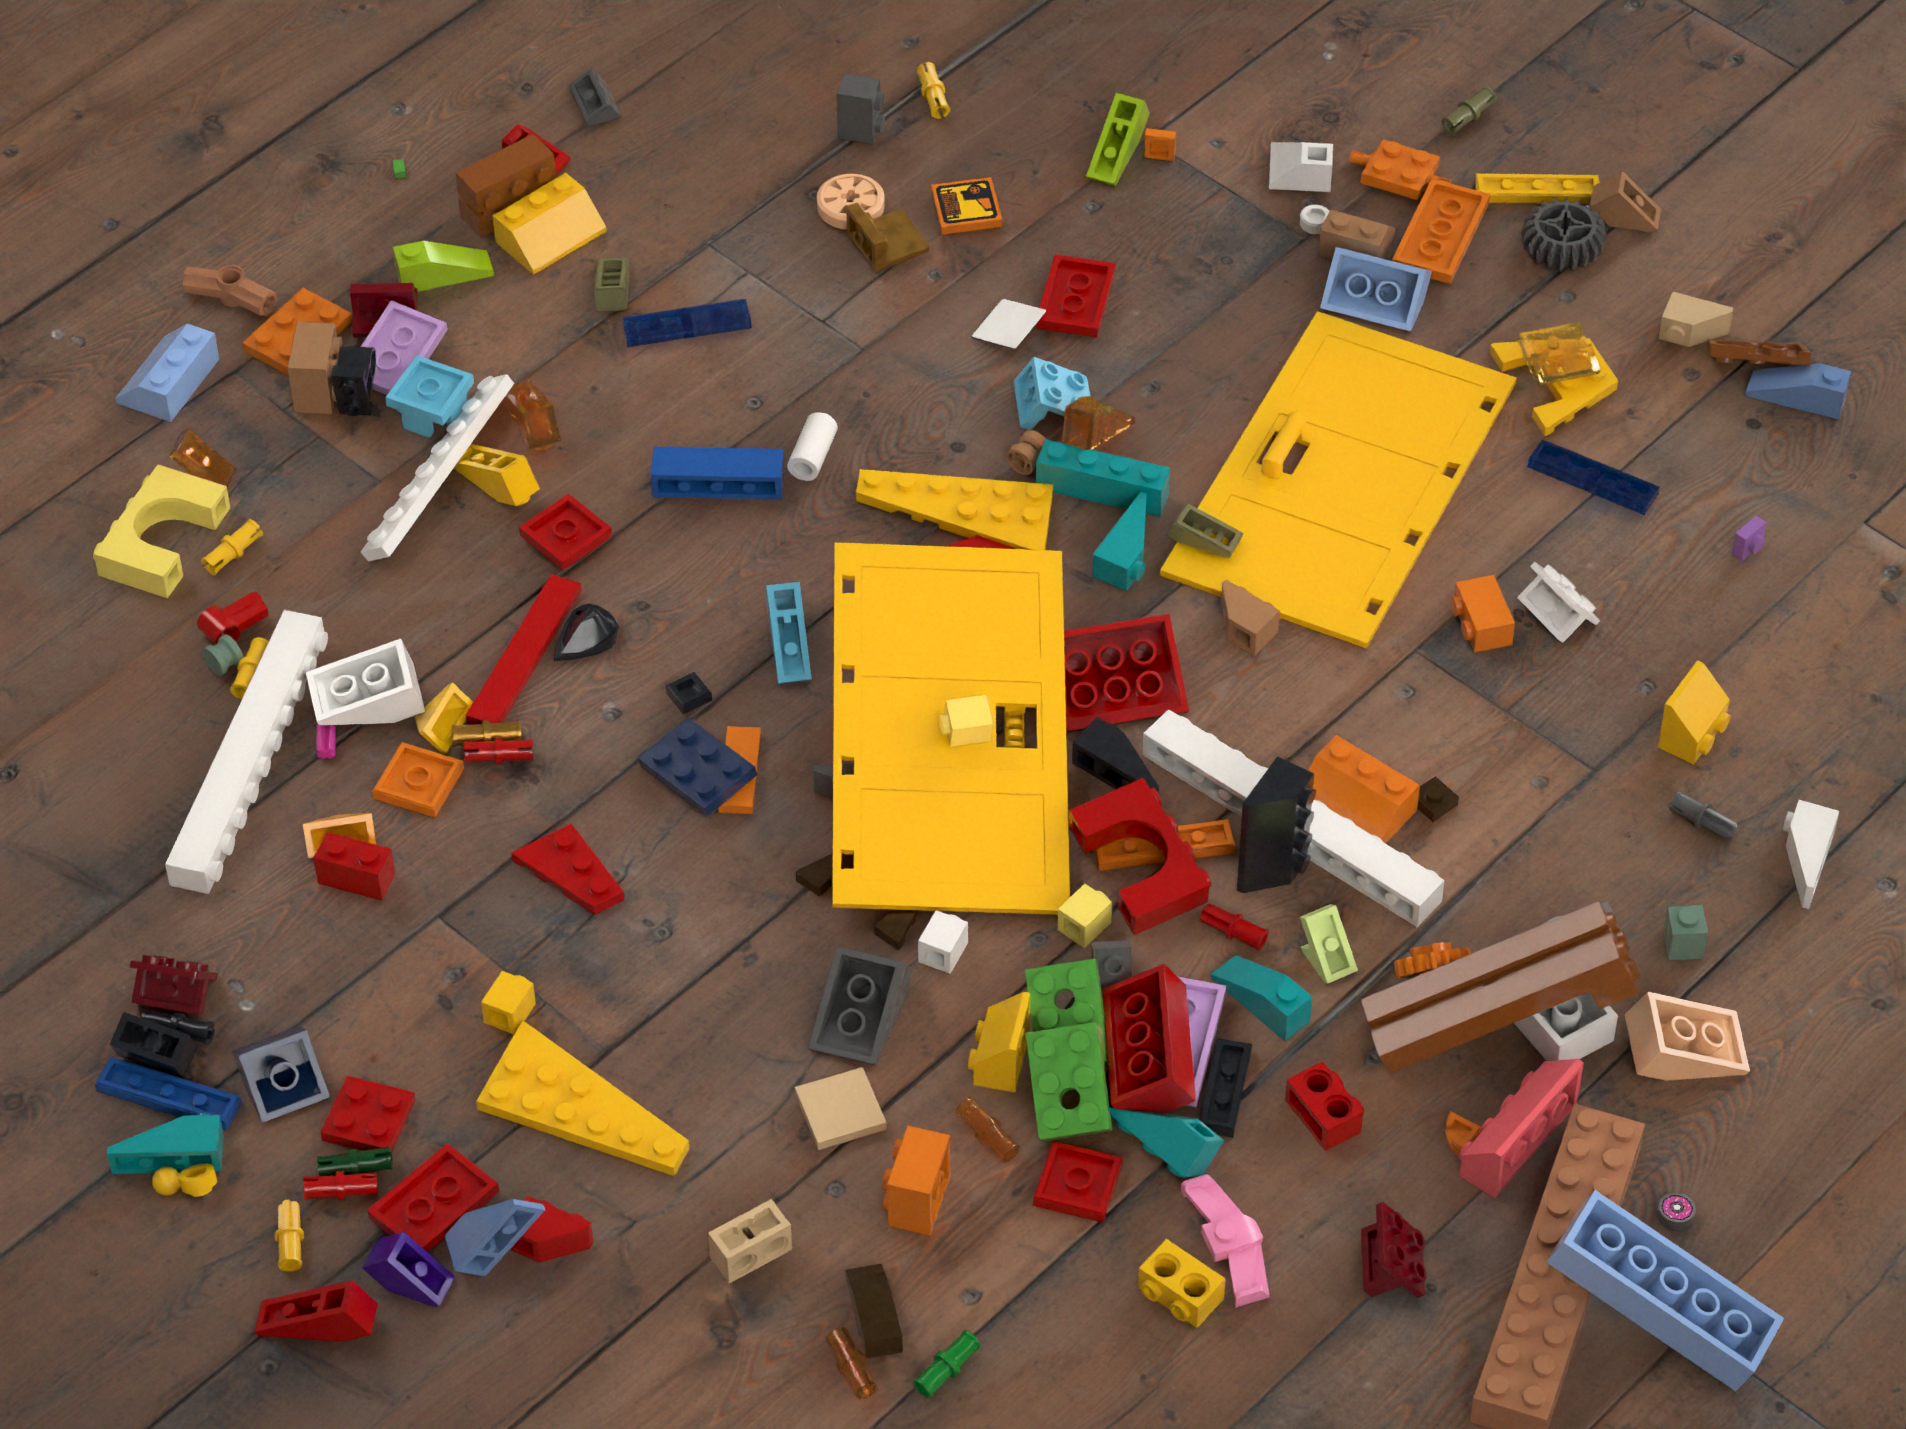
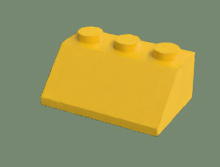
M567 173L562 174L493 215L495 242L533 275L607 232L606 226L585 188Z

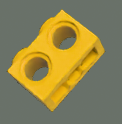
M1166 1239L1139 1267L1138 1289L1141 1290L1147 1299L1153 1302L1157 1301L1168 1308L1178 1320L1187 1321L1198 1328L1224 1300L1226 1278ZM1160 1275H1168L1170 1277H1161ZM1189 1295H1198L1199 1297H1191Z

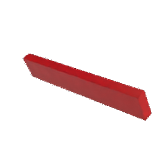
M553 574L550 575L466 714L467 723L472 725L482 724V721L489 720L490 724L504 722L582 591L581 583Z

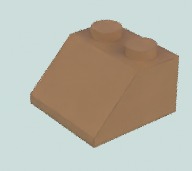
M1330 210L1320 229L1318 257L1332 260L1335 248L1339 247L1384 259L1397 234L1398 228Z

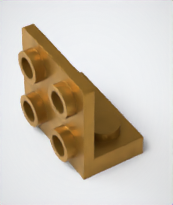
M858 202L846 206L847 234L875 272L929 252V244L904 210L899 209L872 219L868 212L865 213Z

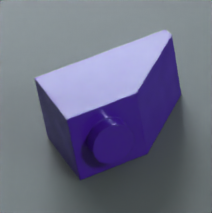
M405 1232L378 1239L362 1266V1269L387 1291L433 1307L440 1306L455 1278L451 1272Z

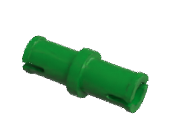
M964 1330L945 1351H938L934 1355V1362L913 1381L915 1389L925 1398H931L934 1392L950 1377L955 1378L961 1371L960 1367L975 1351L981 1348L979 1340L971 1332Z

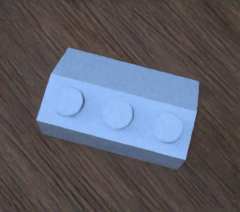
M1336 247L1320 308L1412 331L1424 303L1432 271Z
M185 324L165 335L117 395L115 402L172 422L219 361L215 333Z

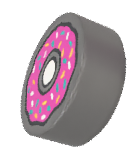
M1669 1193L1661 1198L1657 1217L1661 1224L1669 1229H1686L1694 1220L1695 1204L1684 1194Z

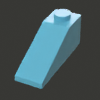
M800 582L766 585L765 595L778 684L812 681Z

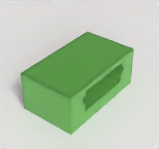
M403 159L393 160L395 179L406 177Z

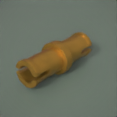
M489 720L482 721V724L452 725L453 747L464 746V741H494V738L499 737L502 738V741L521 740L522 738L520 721L490 724Z

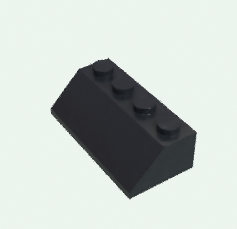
M1276 757L1243 802L1237 891L1247 893L1289 885L1298 873L1303 874L1307 869L1311 856L1308 855V847L1312 840V833H1309L1314 818V812L1311 811L1316 796V790L1313 789L1314 773L1280 757Z

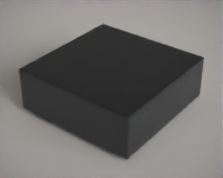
M695 672L666 685V694L683 715L712 701V693Z

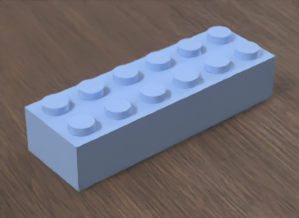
M1596 1190L1577 1210L1547 1261L1549 1265L1734 1391H1737L1755 1373L1784 1320L1782 1316Z

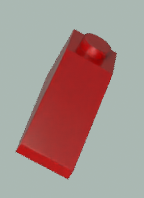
M353 1280L261 1301L254 1332L258 1336L334 1342L370 1336L378 1303Z

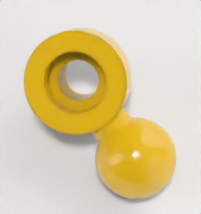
M203 1163L190 1166L180 1173L172 1167L159 1168L152 1177V1186L158 1194L163 1196L172 1195L181 1187L182 1192L191 1194L193 1197H199L210 1193L218 1180L213 1165Z

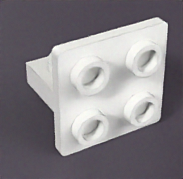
M1536 562L1530 566L1538 576L1517 598L1558 640L1563 643L1585 619L1594 625L1600 622L1599 618L1593 613L1596 607L1585 596H1580L1574 590L1576 588L1575 585L1563 574L1560 575L1549 564L1545 568Z

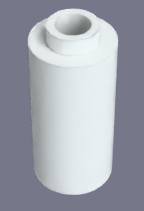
M812 413L808 416L787 464L789 472L794 477L811 481L818 476L838 429L837 423L830 415L826 413Z

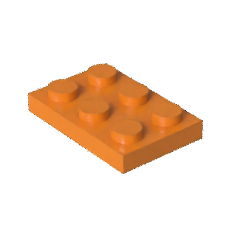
M302 288L242 342L243 352L288 375L287 367L297 322L336 324L338 336L352 323V313Z

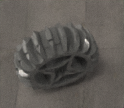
M1554 198L1551 204L1542 201L1541 206H1533L1532 211L1527 214L1524 220L1521 236H1523L1524 249L1528 250L1530 258L1537 259V264L1547 263L1548 269L1556 266L1561 271L1564 267H1569L1574 271L1577 265L1586 268L1587 263H1595L1596 258L1601 255L1604 249L1606 229L1604 220L1599 217V212L1592 211L1590 205L1581 206L1579 200L1571 203L1568 202L1567 198L1564 202H1559Z

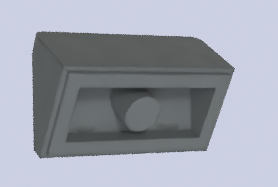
M590 68L568 85L589 126L615 120L622 116L605 80L593 68Z

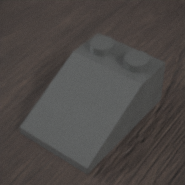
M837 946L808 1049L877 1066L902 1009L912 970L902 961Z

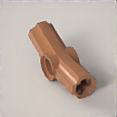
M227 265L219 270L186 267L182 284L184 293L220 298L222 304L228 307L241 306L259 316L264 315L267 317L274 311V306L278 301L276 292L246 278L243 269L236 265Z

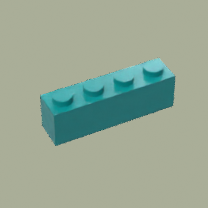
M1046 439L1036 461V483L1053 484L1054 493L1128 509L1142 491L1147 494L1146 514L1161 517L1170 493L1171 468Z

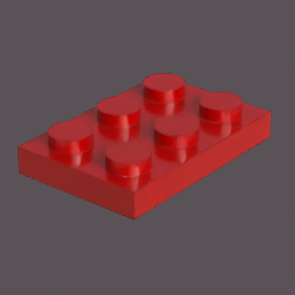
M1055 254L1039 307L1046 310V312L1036 323V329L1098 338L1116 273V263Z
M447 1143L367 1210L368 1217L388 1235L405 1232L426 1252H429L445 1238L446 1233L464 1213L480 1209L499 1192V1186L496 1181Z

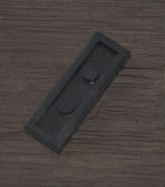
M1217 1038L1199 1120L1217 1135L1234 1138L1252 1053V1044Z

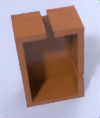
M532 134L455 172L457 190L461 195L458 197L460 216L480 238L494 232V214L556 178L554 154Z

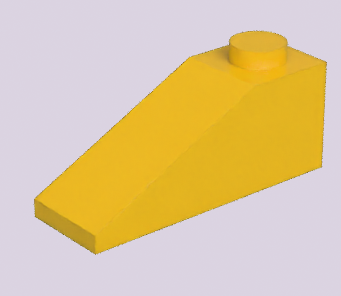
M471 444L454 467L456 471L501 503L513 506L523 505L530 500L532 494L540 489L529 463L523 455Z

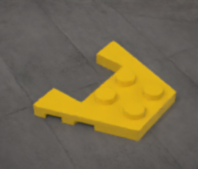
M1590 338L1500 342L1490 345V354L1502 372L1532 363L1557 401L1535 407L1532 411V418L1544 436L1553 433L1555 427L1560 423L1564 422L1566 424L1574 419L1575 413L1584 407L1589 409L1617 390V378Z

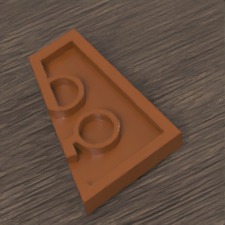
M1708 339L1707 352L1710 357H1715L1714 361L1731 363L1734 362V359H1744L1747 363L1752 364L1777 362L1781 365H1810L1811 352L1804 343Z

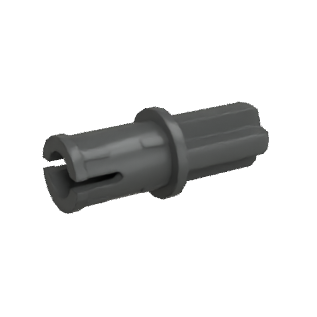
M1678 791L1670 803V811L1689 819L1696 828L1703 826L1725 839H1731L1736 832L1737 824L1712 810V804L1710 803L1703 804L1682 791Z

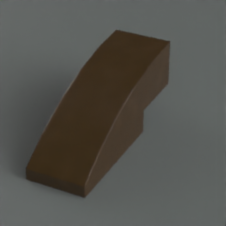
M882 1264L845 1270L865 1358L902 1353L901 1328Z

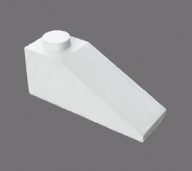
M1799 800L1795 812L1788 811L1783 831L1788 832L1786 849L1802 908L1809 909L1835 833L1839 811Z

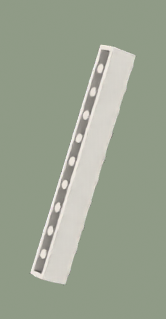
M287 610L283 611L166 861L165 866L170 886L209 894L214 882L220 880L223 872V862L226 856L231 855L233 852L237 831L245 826L248 807L250 803L256 801L259 793V783L262 777H266L269 773L271 757L274 751L277 752L281 747L282 733L285 726L291 725L296 702L301 701L304 696L305 683L307 681L306 672L316 669L317 656L320 651L323 652L326 648L328 634L324 632L322 617Z
M1169 709L1143 733V756L1242 817L1243 802L1268 770V768L1259 766L1245 757L1239 750L1230 748L1219 741L1213 734L1206 733L1193 725L1187 718L1179 716ZM1313 801L1311 811L1314 812V818L1309 833H1312V840L1308 847V855L1311 856L1310 860L1418 927L1442 902L1445 880L1440 878L1434 871L1427 870L1411 860L1405 853L1398 852L1388 846L1379 837L1359 828L1350 819L1343 818L1330 810L1323 802Z

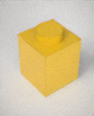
M501 971L481 1001L484 1023L514 1035L522 1020H526L536 1005L533 983L523 976H514Z

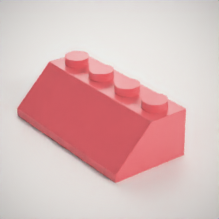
M1579 1059L1545 1061L1535 1072H1528L1521 1083L1520 1090L1515 1095L1509 1094L1503 1101L1497 1116L1494 1119L1489 1117L1482 1125L1479 1136L1474 1142L1468 1141L1461 1149L1458 1159L1461 1160L1459 1176L1493 1198H1496L1572 1111L1574 1103L1577 1104L1584 1062Z

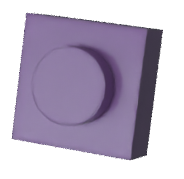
M1755 516L1735 533L1732 556L1742 562L1752 553H1758L1766 541L1764 533L1767 522Z

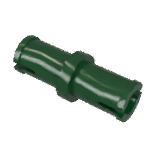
M386 1146L385 1148L358 1151L357 1148L349 1149V1153L319 1156L317 1157V1164H319L317 1166L319 1176L336 1175V1171H344V1175L386 1169L393 1170V1162H391L393 1161L390 1146Z

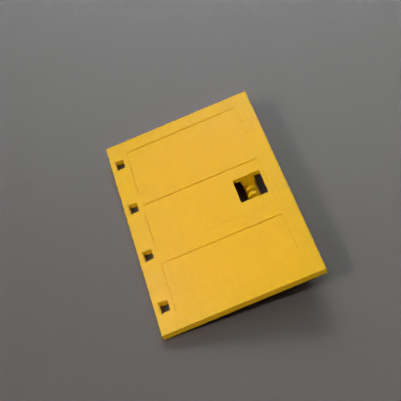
M1317 311L1198 507L1201 511L1244 533L1233 554L1228 559L1177 542L1161 567L1160 576L1221 597L1222 583L1228 580L1236 586L1243 587L1262 601L1272 604L1276 609L1280 610L1279 618L1367 649L1513 390L1517 378ZM1485 401L1494 404L1490 412L1481 409ZM1276 435V438L1274 439L1273 443L1271 444L1270 448L1268 449L1267 453L1263 458L1262 465L1258 464L1267 447L1269 446L1270 442L1272 441L1273 437ZM1295 442L1308 446L1292 475L1284 473L1283 462ZM1447 467L1457 469L1453 478L1443 475ZM1211 533L1209 536L1215 539L1217 535ZM1409 534L1419 536L1414 546L1405 542ZM1223 537L1221 543L1227 545L1230 539ZM1370 603L1380 605L1375 615L1366 612Z
M835 542L832 908L1058 915V909L1070 898L1062 551ZM843 579L854 580V593H843ZM842 668L854 670V683H842ZM986 695L993 721L990 742L950 747L947 734L942 735L939 725V715L944 714L946 700ZM996 706L1004 707V747H996ZM1026 707L1036 708L1037 749L1025 748L1024 714ZM842 760L854 761V775H842ZM841 853L853 855V869H841Z

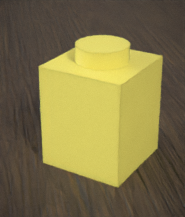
M986 695L946 700L944 714L939 715V725L942 735L947 734L950 747L990 742L993 721Z
M1084 884L1058 909V931L1085 948L1111 923L1112 901L1103 892L1095 891Z

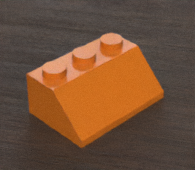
M1338 735L1315 756L1308 771L1314 773L1313 789L1316 790L1314 800L1323 802L1330 810L1343 818L1350 819L1356 826L1371 835L1379 837L1385 844L1417 812L1419 784Z

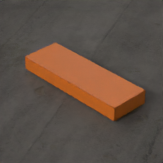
M727 726L725 745L754 765L756 772H758L761 728ZM757 776L718 808L719 813L753 814Z

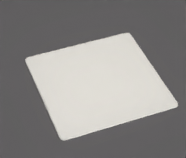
M1002 299L974 332L972 337L1016 348L1044 315L1046 310Z

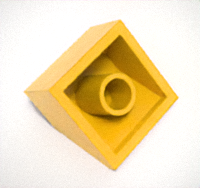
M1698 660L1665 703L1658 748L1693 765L1701 754L1707 755L1713 746L1715 735L1717 732L1723 733L1731 718V715L1727 714L1730 699L1705 664Z
M1022 992L988 1007L985 1021H978L975 1041L979 1042L977 1049H971L968 1061V1070L973 1071V1085L1016 1092L1027 1049L1025 1033L1030 1032L1031 993Z

